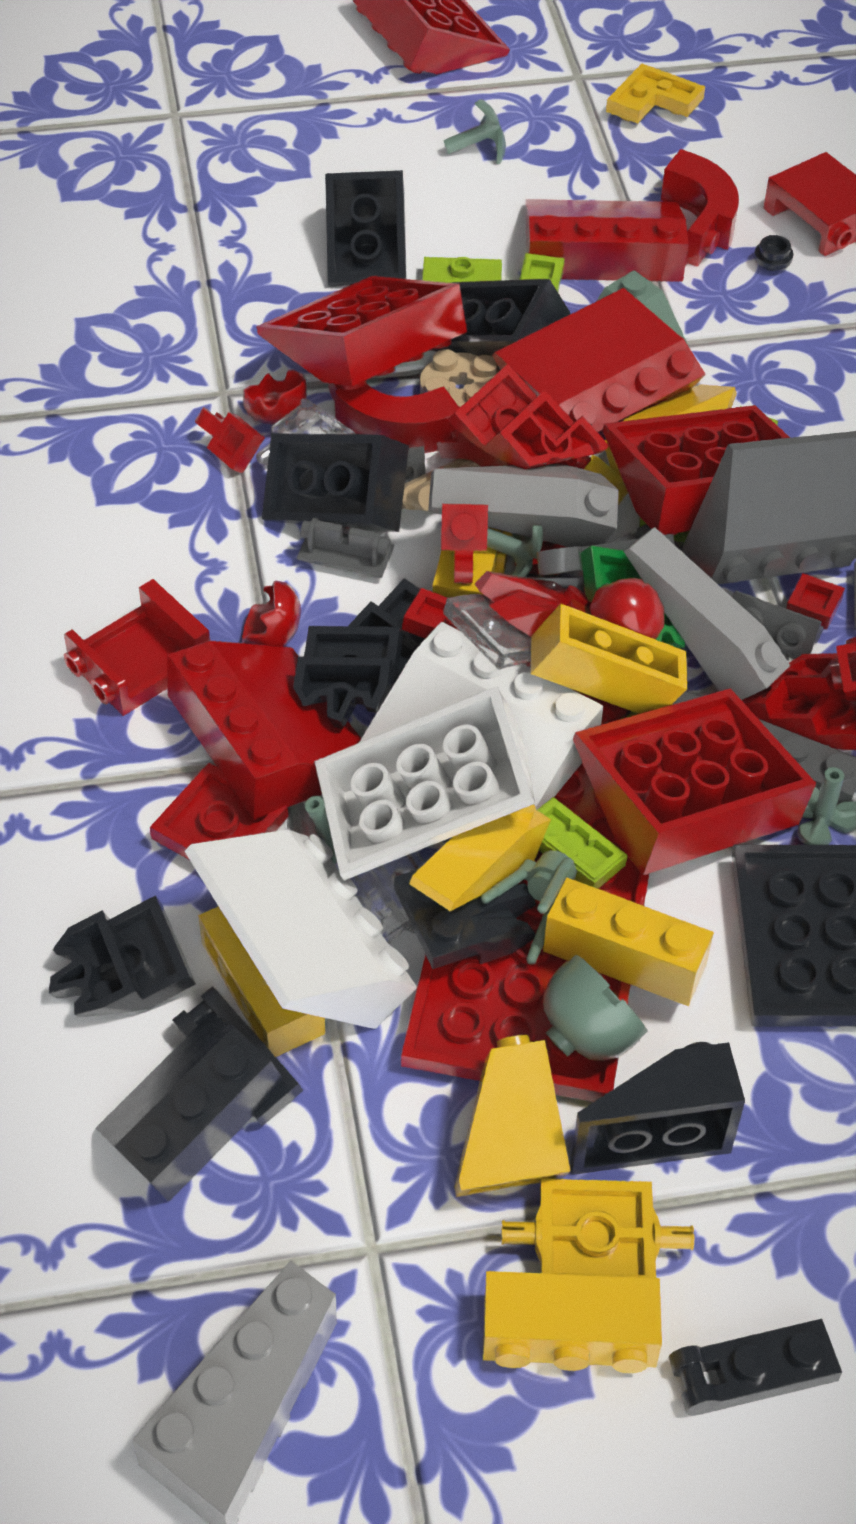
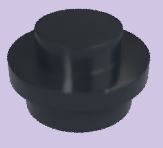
M768 235L762 238L754 252L755 261L770 271L787 268L791 265L794 256L790 241L779 235Z

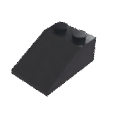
M403 170L325 173L328 286L352 285L370 276L407 279Z
M550 279L453 282L460 285L467 332L451 339L452 343L447 347L430 350L437 352L448 349L455 353L492 356L496 351L571 313Z
M271 433L261 520L302 525L304 520L312 521L313 518H318L323 522L342 525L343 529L348 530L352 527L373 532L399 533L409 445L384 435Z
M695 1042L684 1048L675 1049L577 1112L570 1161L572 1175L731 1153L744 1108L745 1097L730 1043L711 1044L709 1042Z

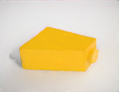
M528 1035L507 1037L497 1041L498 1048L491 1049L487 1055L454 1184L456 1197L540 1183L541 1179H563L570 1172L545 1040L530 1042Z

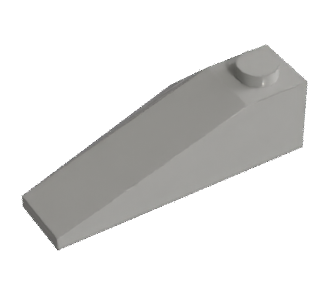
M548 464L530 469H523L514 465L435 468L431 472L428 512L442 515V504L488 505V527L532 538L533 525H542L543 541L566 547H584L604 544L617 529L619 490L602 474L565 464Z
M655 527L623 551L645 583H649L657 591L664 606V612L718 691L731 688L742 700L768 688L790 666L766 628Z

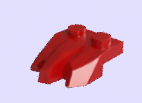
M486 571L475 583L479 592L494 602L489 605L493 610L530 637L560 604L591 615V603L588 601L586 594L571 585L565 589L553 581L523 578Z

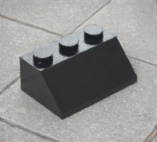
M210 1013L95 1129L169 1202L285 1084V1081L272 1061L228 1022Z

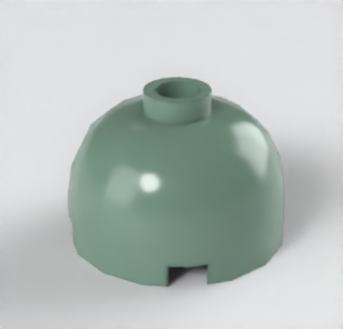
M578 955L574 956L569 962L566 961L547 984L543 995V1007L552 1027L546 1032V1035L567 1057L575 1050L591 1061L605 1062L619 1058L632 1049L648 1030L631 1007L623 999L620 1001L608 988L610 986L609 983Z

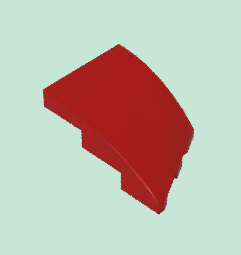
M509 364L503 367L447 419L462 435L483 451L497 459L523 469L599 454L609 447V444L583 415L574 422L546 390L537 396Z
M837 653L802 654L789 662L790 666L768 688L742 699L744 704L759 720L834 749L856 750V701L847 702L843 690L835 691L831 675L830 663L838 662Z

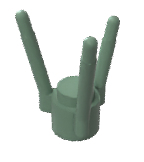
M547 851L537 862L526 859L517 871L494 885L481 896L483 903H489L522 880H527L529 893L533 898L540 901L537 907L538 912L544 914L526 958L527 963L530 965L535 964L543 948L547 916L566 877L572 880L576 878L577 870L574 861L559 851Z

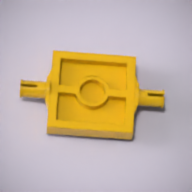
M541 1179L540 1208L535 1222L502 1220L501 1245H535V1251L540 1261L541 1273L656 1278V1260L660 1248L693 1250L694 1226L660 1225L659 1218L653 1208L652 1182Z

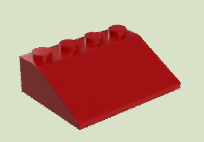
M352 0L356 4V10L366 16L372 23L371 28L386 39L388 48L403 59V65L408 70L417 74H421L422 71L440 74L505 57L510 51L508 46L466 0Z
M526 199V252L529 254L564 258L562 279L618 280L635 270L649 281H684L689 243L686 218L677 202Z
M370 276L256 326L259 336L324 383L341 385V388L344 390L361 388L366 385V380L371 377L393 373L396 370L395 366L403 362L420 360L424 357V352L430 349L447 347L451 345V339L467 332L459 284Z
M625 288L496 351L492 355L500 370L509 364L537 396L546 390L574 422L583 415L602 438H605L603 433L605 423L622 422L632 415L690 390L706 375L685 340Z
M756 405L605 423L603 426L604 436L609 444L636 513L651 529L655 527L663 535L673 534V536L679 532L690 531L728 444L790 438Z
M210 640L167 654L168 697L215 765L221 769L229 781V785L253 820L266 816L270 812L286 805L290 807L307 801L310 797L321 796L322 792L315 761L358 744L361 740V737L348 721L343 729L332 725L327 717V702L309 706L302 705L293 688L299 656L292 647Z
M731 688L575 732L573 737L577 751L614 839L642 875H647L799 825L816 786V782Z

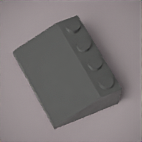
M856 431L728 444L681 550L717 584L850 566L856 558Z

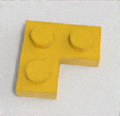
M641 63L607 99L606 112L637 124L655 105L669 110L673 114L688 117L704 99L706 86Z

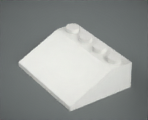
M441 622L414 651L360 742L498 686L520 730L528 756L535 798L534 805L537 810L559 792L581 765L582 760L573 741L575 732L601 725L603 706L570 688L530 674V667Z
M498 686L315 761L338 868L343 880L535 804L528 756L520 730Z
M287 829L191 844L184 851L283 1009L376 1029L417 989V986L406 971L409 968L406 959L395 948L388 945L380 933L383 930L381 922L372 912L361 905L355 896L358 890L350 878L343 880L340 876L339 870L330 859L333 856L331 848L320 837L314 834L306 836Z

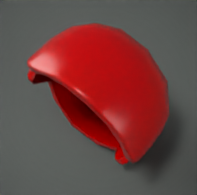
M289 369L283 380H275L270 373L265 374L258 385H250L243 390L242 397L245 410L251 418L263 424L282 425L293 421L298 417V413L305 409L307 399L305 375L294 369Z
M620 579L602 586L595 592L590 605L592 616L655 640L664 628V606L657 591L649 583H644L642 579Z
M275 580L272 586H264L263 591L269 595L270 600L264 604H254L251 606L242 634V643L285 647L296 634L302 613L300 601L289 584Z

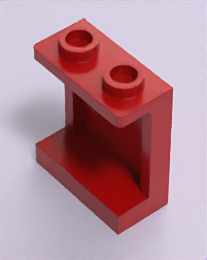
M828 152L821 153L768 177L763 209L772 216L791 209L821 234L819 252L827 256L856 242V174Z
M154 579L139 586L141 606L84 640L73 629L64 633L67 651L64 653V660L70 671L76 677L83 676L91 684L98 699L105 705L110 703L122 716H125L167 689V654L210 641L209 630Z

